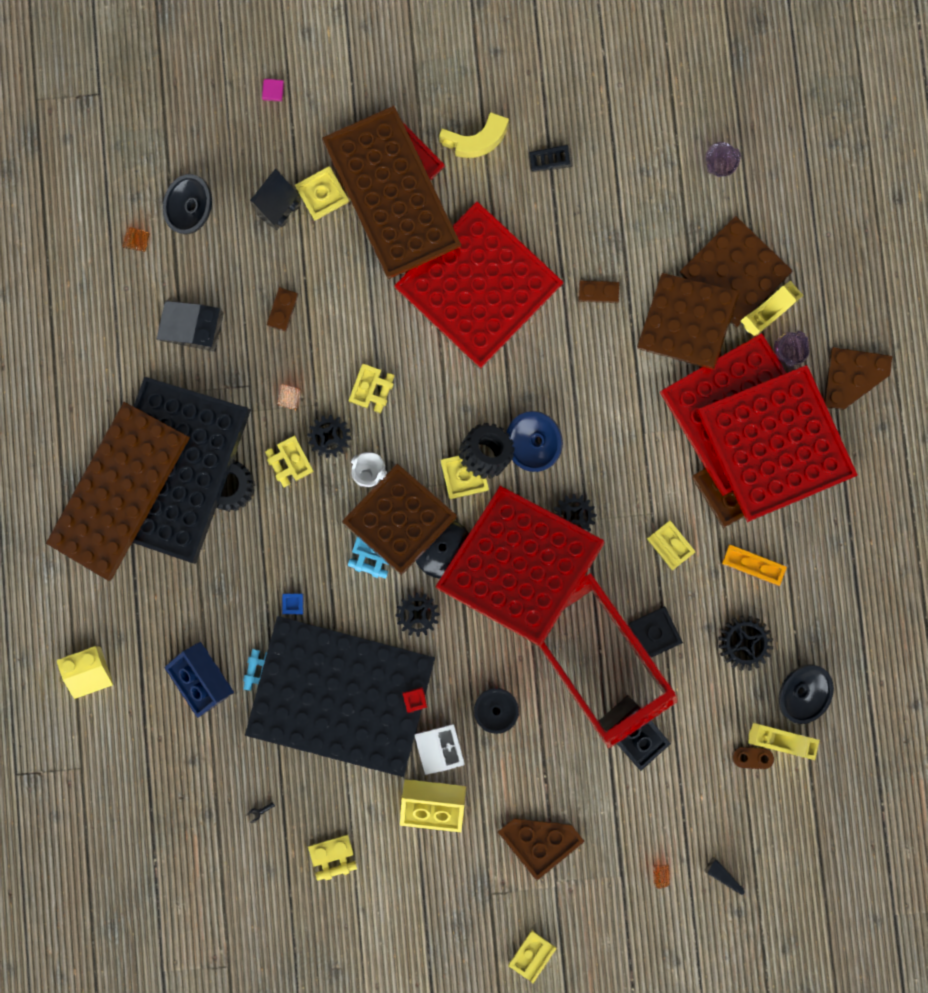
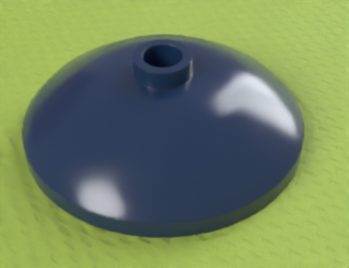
M529 411L518 415L510 423L507 432L510 435L509 439H512L514 442L512 447H515L512 461L517 466L526 471L540 472L550 468L557 462L562 452L563 438L559 426L550 416L538 411ZM538 437H541V443L538 442Z

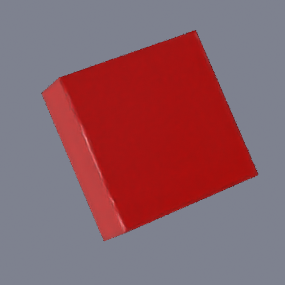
M422 687L403 692L408 713L427 708Z

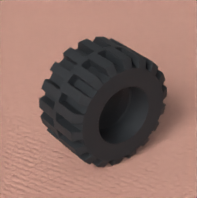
M489 423L476 425L475 428L473 427L459 447V451H461L459 458L463 459L462 465H466V470L468 472L472 471L475 477L480 475L481 479H485L487 476L491 479L495 475L498 476L513 459L515 447H512L514 442L512 439H509V433L503 432L504 428L502 427L497 428L496 424L492 423L491 426H489ZM479 445L488 446L493 451L495 457L484 455Z
M233 460L228 474L237 476L239 488L232 496L224 497L221 495L216 507L217 509L229 512L230 510L237 511L239 510L238 508L245 507V503L247 501L250 502L252 499L251 495L255 491L253 489L255 481H253L252 474L242 463Z

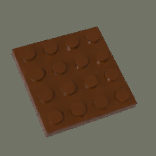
M735 216L679 273L685 279L738 291L739 297L730 321L737 328L742 323L741 320L753 312L793 270Z
M662 273L637 348L642 351L715 369L739 292Z
M397 463L385 478L342 520V523L402 576L457 518V515Z

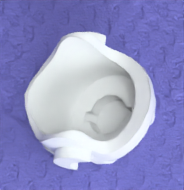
M363 452L359 455L356 454L351 461L353 463L351 469L352 478L361 487L375 486L387 474L384 461L376 453Z

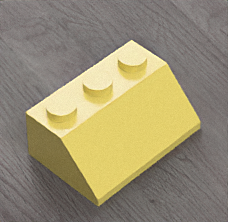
M404 780L400 825L461 832L466 786Z

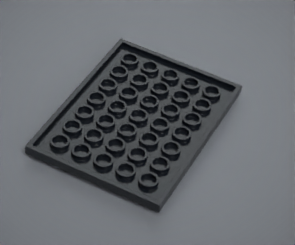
M144 377L133 407L190 437L132 543L196 565L251 409Z
M277 616L244 736L404 777L422 709L408 713L403 692L422 687L424 696L426 695L435 657Z

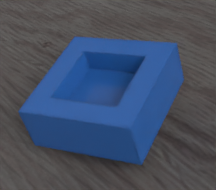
M282 594V614H304V594Z

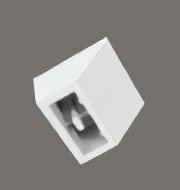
M454 724L414 735L425 775L465 765Z

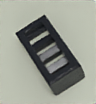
M569 145L529 152L532 172L573 167ZM561 153L565 154V161H562ZM553 154L557 156L556 163H554ZM545 155H548L549 164H546ZM537 156L541 158V166H538Z
M712 857L705 868V872L740 895H744V888L717 859Z

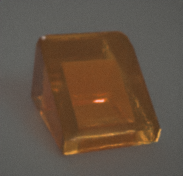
M133 227L127 228L123 248L146 252L150 233Z
M281 384L277 405L297 410L302 390Z
M669 865L653 866L654 886L657 889L670 885Z

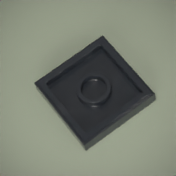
M666 606L628 623L631 631L650 658L683 643Z

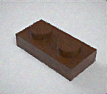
M580 280L578 302L619 303L620 282Z
M279 287L267 322L268 327L287 332L299 296L298 293Z

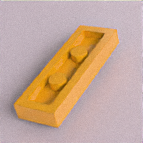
M728 545L721 563L777 586H780L787 568L784 565L733 545Z

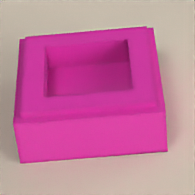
M264 79L262 99L282 102L284 81Z

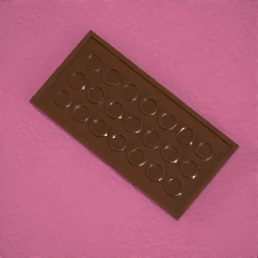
M395 106L322 137L327 152L387 279H391L461 247V243Z
M123 402L46 544L102 578L111 581L190 437L132 405Z

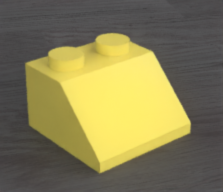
M99 646L56 660L62 679L74 699L113 685L102 649Z

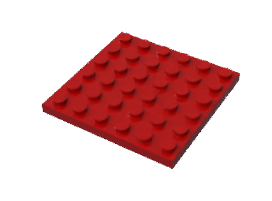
M477 201L452 226L461 243V247L409 270L394 285V288L481 369L564 282Z
M762 333L719 357L715 369L702 367L659 392L722 496L733 490L697 410L786 374V371Z
M808 365L697 410L746 522L755 520L858 476Z
M500 486L435 587L541 647L602 549L605 541Z

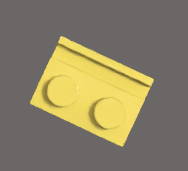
M671 521L647 538L672 571L695 553V550Z
M531 930L508 966L524 978H527L531 983H534L557 948Z

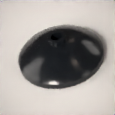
M193 174L182 175L174 180L167 189L163 201V215L167 225L173 231L180 234H192L198 231L206 223L212 209V193L209 185L204 179Z
M454 520L416 560L418 567L427 575L440 579L469 535L467 529ZM445 544L447 546V549L445 551H440L439 545Z
M814 664L802 665L794 669L785 678L779 691L778 702L782 714L788 720L797 724H807L821 717L828 709L833 698L834 685L830 674L822 667Z

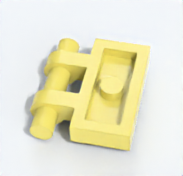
M362 363L349 402L367 409L370 402H374L376 405L373 411L381 413L383 406L385 407L387 404L386 398L389 390L393 388L394 384L392 382L395 376L387 373L385 380L381 379L382 371L380 369ZM377 385L382 386L379 397L373 395Z
M296 436L277 444L280 450L277 454L274 453L272 448L265 451L268 457L267 461L269 465H272L277 474L275 477L277 481L281 482L283 488L290 485L288 476L293 475L295 481L314 472ZM282 459L285 460L289 467L286 470H283L279 463Z
M348 834L308 846L313 867L322 865L323 871L315 873L317 881L322 879L329 880L332 879V876L342 873L344 875L350 874V871L357 869L356 861L347 862L346 857L354 855ZM340 859V866L330 868L329 862Z

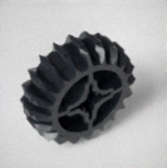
M739 616V623L736 618H732L733 626L726 622L725 626L728 628V631L725 629L720 630L721 633L725 634V637H718L719 641H724V644L718 645V648L725 649V651L720 653V656L728 655L725 662L729 663L733 660L732 668H735L739 663V670L741 671L744 670L745 665L747 670L751 671L752 664L758 669L760 667L758 661L762 664L766 663L763 656L771 657V654L766 652L767 649L773 650V646L768 645V642L774 640L766 636L771 631H763L766 624L763 623L758 626L760 622L758 618L753 623L752 616H748L746 622L744 616ZM741 626L751 627L758 634L748 636ZM736 630L737 642L730 647V637ZM743 638L745 640H752L750 644H747L749 645L748 648L746 646L738 647L743 642ZM761 639L760 651L755 656L754 644ZM743 650L750 660H741L733 652Z

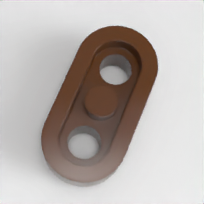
M739 747L734 750L732 761L740 768L768 769L774 763V755L765 748ZM742 754H745L747 756V759L744 762L740 760V756ZM763 755L767 756V761L765 763L761 762V757Z

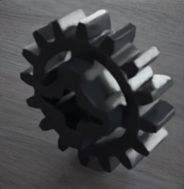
M329 415V419L321 416V422L315 419L316 426L309 427L313 432L307 434L309 438H312L308 444L314 445L312 448L313 452L319 450V457L326 454V458L329 459L330 455L333 454L337 458L338 452L344 454L343 448L350 447L346 441L352 440L350 436H347L351 431L350 429H344L347 423H340V417L333 420L332 415ZM326 424H330V426L327 427V428H324V429L321 428L322 426H324V425H326ZM339 428L342 430L343 439L338 437L337 432ZM332 433L334 439H329L327 441L325 435H330ZM316 435L321 437L322 442L320 446L317 444ZM334 445H337V446H338V447L335 448V449L328 450L331 446H334Z
M575 494L572 495V499H569L567 495L564 496L565 502L559 500L558 504L560 507H554L553 509L557 512L555 515L561 517V511L563 510L566 514V520L569 521L571 517L570 512L575 513L581 510L578 515L579 520L574 519L570 522L590 532L591 528L589 525H595L592 518L597 516V514L591 512L595 509V506L589 507L590 500L588 499L584 502L583 495L576 499ZM578 503L580 505L578 507H571L568 504ZM585 510L587 511V514H588V520H587V522H586V520L583 518V512H584Z
M419 593L415 594V598H412L409 594V600L405 601L402 599L403 606H397V609L401 610L400 613L395 614L396 617L401 618L397 624H403L402 631L404 632L408 629L410 636L413 632H416L417 637H420V632L428 635L427 629L434 631L435 629L432 624L439 623L435 620V617L440 616V613L435 612L438 605L432 606L434 599L426 600L427 594H424L422 598L419 597ZM415 601L424 602L421 606H413L411 604ZM425 608L421 613L423 618L421 620L418 618L413 620V611H420ZM429 608L432 614L430 621L426 618V611ZM405 609L409 611V619L407 621L404 619ZM415 623H422L425 626L420 629L412 628Z

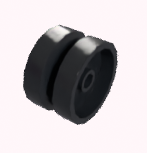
M491 688L484 691L477 698L474 705V717L477 724L484 731L491 734H502L509 731L516 724L519 717V706L515 697L508 691L501 688ZM493 708H500V714L495 715L492 712Z

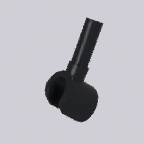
M272 802L263 808L251 809L246 816L251 813L254 814L255 819L250 823H255L264 812L272 809L275 805Z

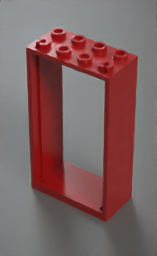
M589 573L588 575L585 574L565 608L592 591L663 692L661 696L606 732L546 643L543 642L541 647L539 646L609 749L677 703V695L593 575Z

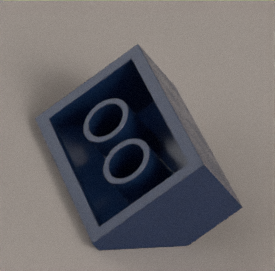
M201 641L181 652L164 667L197 718L219 705L234 693Z

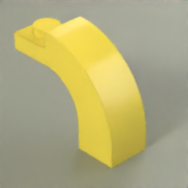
M490 112L485 127L478 134L462 136L442 129L439 139L443 146L451 149L455 147V154L458 157H480L491 152L500 144L509 126V119Z
M789 281L761 306L744 317L741 322L749 333H752L753 336L758 335L804 295Z
M753 723L749 732L748 743L815 760L820 740Z

